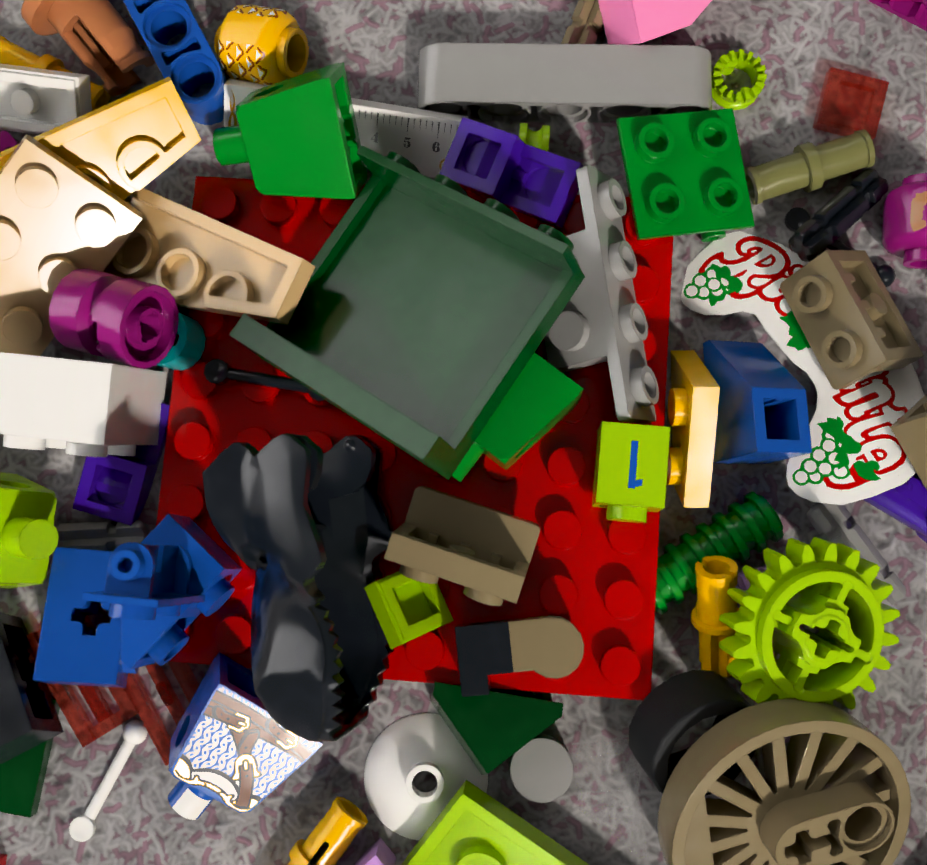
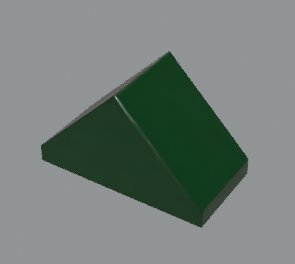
M439 682L434 683L430 700L481 775L490 773L561 718L563 703L490 691L489 695L462 697L461 686Z

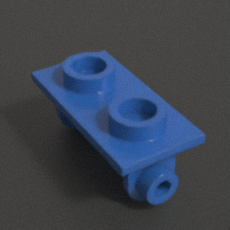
M127 542L115 548L110 555L105 590L83 592L82 600L110 603L109 617L130 620H155L156 615L180 616L181 605L205 602V595L188 593L192 563L191 557L185 548L177 544L149 545Z

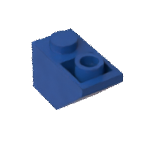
M719 340L704 342V365L720 386L713 464H768L812 453L806 389L762 343Z
M167 514L141 543L149 545L177 544L185 548L191 557L192 563L188 593L205 595V602L181 605L180 616L156 615L155 620L121 619V661L129 669L151 665L155 662L159 666L167 663L188 642L190 637L184 631L201 613L206 617L213 614L230 598L235 590L230 582L242 568L190 517Z

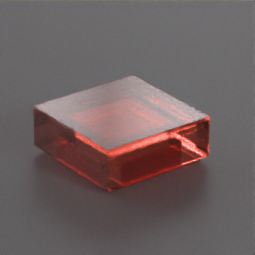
M831 67L825 76L813 128L844 137L853 134L855 131L865 129L873 141L876 138L889 82Z

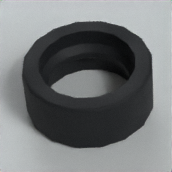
M691 670L672 676L655 687L637 707L629 725V747L658 791L663 793L674 768L690 748L688 747L671 754L675 743L689 728L703 719L716 716L713 727L728 716L751 705L727 679L714 671ZM756 749L748 754L750 759H752ZM735 763L723 775L734 780L742 770ZM707 791V793L705 794V796L710 795V794H712V793H710V792Z

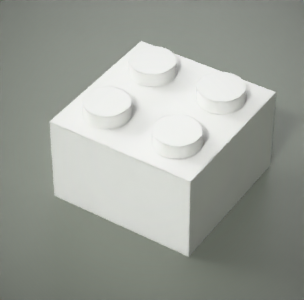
M0 352V434H4L2 446L28 450H45V447L65 449V454L88 457H107V454L135 456L136 445H158L161 403H164L167 372L112 363Z

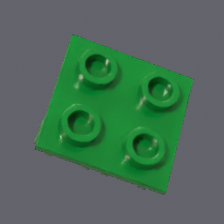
M733 108L617 118L616 124L637 240L700 234L702 242H710L726 237L725 231L746 229L755 226Z

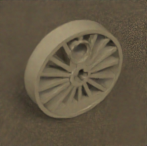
M796 698L775 699L744 708L728 716L710 728L692 744L674 768L662 794L658 811V839L667 865H893L908 830L911 796L906 773L894 752L876 734L846 711L825 702H807ZM791 736L786 750L785 737ZM762 747L765 780L748 756L749 753ZM737 763L754 790L724 776L723 773L733 764ZM708 791L722 799L705 798V794Z

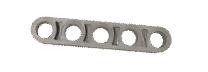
M434 43L423 47L418 54L417 108L468 116V119L474 121H492V116H515V122H551V116L574 117V122L610 123V117H636L712 110L711 52L706 48L692 45Z

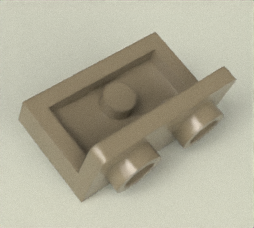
M419 486L414 491L405 523L391 534L384 559L401 564L399 572L410 579L428 584H436L439 578L465 586L463 590L464 595L477 602L491 606H501L503 600H507L517 604L541 528L535 522L426 486Z

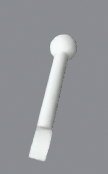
M131 720L124 726L122 732L124 741L84 815L76 817L70 823L69 833L75 841L85 842L94 835L96 830L94 820L133 748L135 745L142 743L147 737L148 729L143 721Z

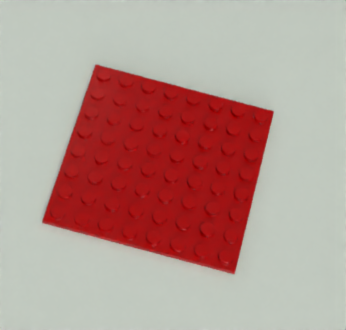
M196 176L192 210L311 263L356 198L331 199L263 195L256 189L253 179ZM465 190L470 198L484 204V202L487 200L484 197H481L468 190ZM576 195L562 229L512 210L518 216L520 222L534 229H537L540 224H546L557 229L565 236L585 229L580 195ZM625 197L627 211L622 216L626 241L632 247L637 261V274L632 278L636 302L643 309L648 324V336L646 340H643L647 366L654 372L659 388V399L654 404L656 421L642 425L664 426L673 236L637 240L630 198ZM181 308V314L191 317L200 323L204 329L206 341L201 358L192 367L186 370H174L156 526L167 514L190 517L242 570L230 582L235 588L230 598L210 616L206 617L201 613L184 631L190 638L186 645L169 660L170 662L211 665L213 659L220 652L245 668H252L251 611L256 571L247 566L223 541L213 525L205 503L202 472L232 443H250L260 451L273 438L281 434L290 433L307 436L322 449L323 453H326L345 436L363 435L369 437L382 448L380 496L393 530H396L405 523L414 491L419 486H426L535 522L541 528L517 604L507 600H503L501 606L483 604L464 595L463 590L465 586L439 578L437 584L454 621L393 648L394 651L388 656L389 668L383 672V679L424 683L439 682L461 686L455 633L457 625L551 615L565 618L581 633L584 643V654L578 668L570 675L558 679L546 678L534 670L490 675L491 688L642 701L648 696L652 685L660 511L647 512L646 523L607 520V508L592 507L597 431L602 421L630 423L619 421L617 418L608 361L563 373L584 388L581 400L573 410L512 466L505 470L485 454H482L464 479L458 482L452 476L447 480L326 400H313L309 393L231 380L223 385L209 382L204 375V368L213 359L223 360L231 368L283 377L289 376L261 359L229 335L241 317ZM255 320L265 327L269 324L267 321ZM543 339L535 353L548 362L545 341ZM385 553L379 560V568L383 573L382 578L399 572L401 565L384 559Z

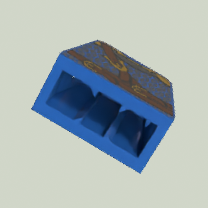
M219 652L208 668L170 741L168 770L179 782L168 794L169 804L179 815L189 820H197L214 799L239 813L250 812L314 755L323 745V742L308 741L279 725L269 715L255 693L252 671Z

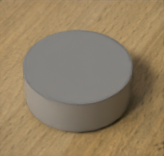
M539 734L510 757L509 770L512 783L516 790L530 801L537 803L554 801L567 791L572 782L573 763L566 747L552 736Z

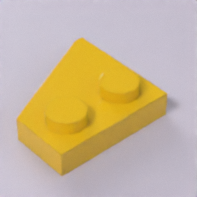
M670 350L671 389L668 396V418L672 426V447H669L667 485H674L683 508H709L720 386L695 350Z

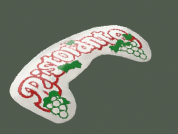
M742 231L727 233L726 237L711 242L687 266L680 299L690 310L703 315H727L737 312L756 315L765 331L795 365L808 374L815 385L817 392L816 411L809 424L812 453L789 459L786 471L788 487L798 496L812 502L845 505L871 498L903 485L916 471L890 427L924 397L912 363L902 369L873 372L845 389H833L780 289V284L809 262L802 261L798 254L782 244Z

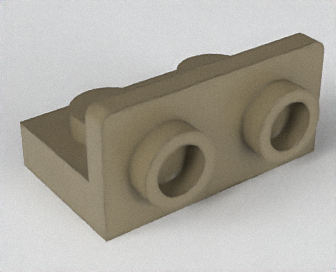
M826 250L780 284V289L833 389H845L873 372L902 369L924 356L865 250Z

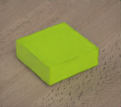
M396 572L364 587L390 649L454 621L437 583L419 582L402 575L400 572Z

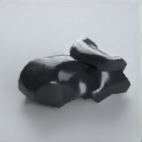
M290 433L281 434L273 438L260 451L250 443H232L202 472L205 503L213 525L223 541L247 566L256 571L251 611V666L254 691L269 715L285 730L311 742L337 741L349 734L368 718L369 704L377 700V688L383 684V672L389 668L388 656L394 651L390 649L364 589L367 585L383 577V573L379 568V560L386 553L391 534L394 530L380 496L382 448L369 437L363 435L345 436L326 453H323L322 449L307 436Z

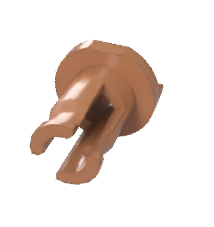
M24 0L22 4V18L34 33L42 36L59 33L82 63L100 76L105 83L103 88L110 96L123 94L141 80L133 71V68L139 65L150 67L156 63L150 51L143 50L140 47L132 28L109 0Z

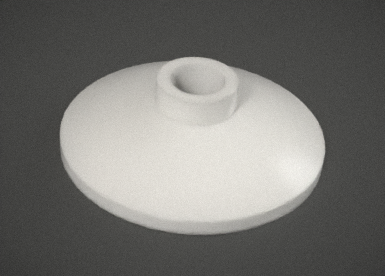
M414 714L401 718L389 725L373 743L364 768L365 792L375 815L393 832L413 840L421 839L466 780L485 793L488 787V774L481 775L439 714ZM421 771L431 772L437 779V786L429 792L420 791L414 785V776Z

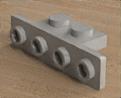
M586 165L576 169L585 229L566 236L574 245L572 253L585 278L544 337L548 363L562 373L608 361L618 420L639 424L656 421L654 404L659 399V388L654 372L647 366L643 340H646L648 336V324L643 309L636 302L632 278L637 274V261L632 247L626 241L622 216L627 211L625 195L620 184L615 179L591 165Z

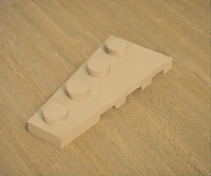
M147 189L136 190L124 200L141 212L142 220L103 272L124 279L130 278L164 287L175 298L177 307L242 317L243 314H246L255 320L288 325L315 269L314 265L301 257Z

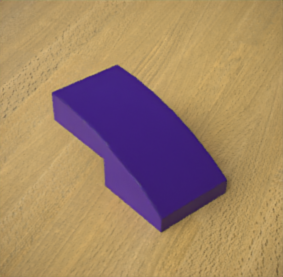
M462 117L439 174L452 179L465 190L486 199L497 200L512 210L562 229L579 190L576 169L584 166L577 161L527 145L518 135Z
M161 403L158 445H136L135 456L108 454L107 457L86 456L72 509L130 526L138 520L148 499L165 446L169 403Z

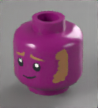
M918 173L904 178L901 186L893 189L884 201L882 245L888 253L903 258V266L912 269H927V173Z

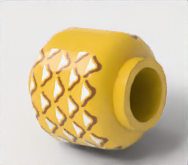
M250 4L237 5L226 14L214 38L216 55L229 79L269 86L302 75L307 66L309 56L307 37L304 31L300 29L294 16L283 9Z

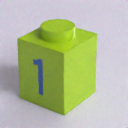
M601 422L597 431L592 507L607 508V520L646 523L647 512H659L665 509L670 427Z

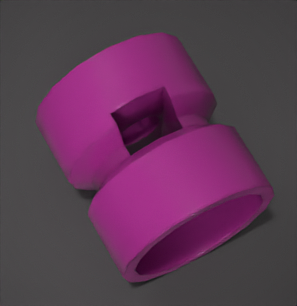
M83 268L73 270L62 278L54 290L49 306V324L54 337L64 347L146 369L157 365L163 360L173 346L178 331V308L175 298L164 287Z

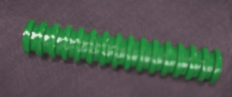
M749 492L744 495L743 504L733 502L728 505V513L726 515L721 512L712 515V523L710 525L706 523L696 525V534L691 536L689 533H684L679 536L680 544L674 546L672 543L663 546L664 554L658 557L655 612L657 611L663 615L668 612L667 604L671 601L680 604L685 601L684 593L687 591L693 594L697 593L695 564L697 561L702 563V558L716 555L745 563L750 560V551L753 549L756 552H762L767 548L766 541L769 539L773 542L783 539L782 522L764 497L755 492ZM518 690L522 696L525 695L529 698L535 696L533 691Z

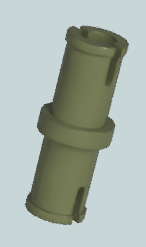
M863 129L855 131L851 135L816 146L811 142H806L794 147L792 154L757 166L746 167L744 171L752 204L757 205L764 200L802 188L809 193L822 188L826 180L862 168H870L875 163V147L870 134Z

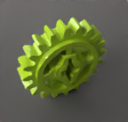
M813 537L810 544H806L797 539L790 538L786 544V556L767 547L763 550L764 562L766 564L764 572L748 565L742 568L746 579L750 582L748 590L729 588L727 591L730 598L740 604L737 612L724 613L719 617V621L736 631L734 635L728 636L719 642V648L735 658L727 666V672L742 683L740 690L757 704L775 699L796 698L807 702H825L833 705V701L836 700L848 709L853 710L856 708L853 690L859 686L873 693L876 687L869 676L873 668L889 670L891 667L889 661L881 656L880 653L882 646H891L899 642V637L884 630V624L900 616V610L882 603L894 590L893 586L876 579L880 569L876 563L860 558V551L840 543L835 544L820 537ZM804 624L811 628L816 627L819 629V632L817 634L808 630L804 632L799 629V626Z

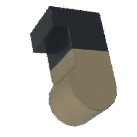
M548 615L466 623L455 627L462 697L489 695L491 691L490 675L534 670L546 678L558 679L568 676L578 668L584 654V643L581 633L570 621L561 616Z

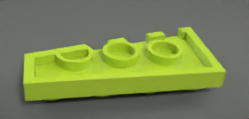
M468 780L459 788L402 863V865H589Z

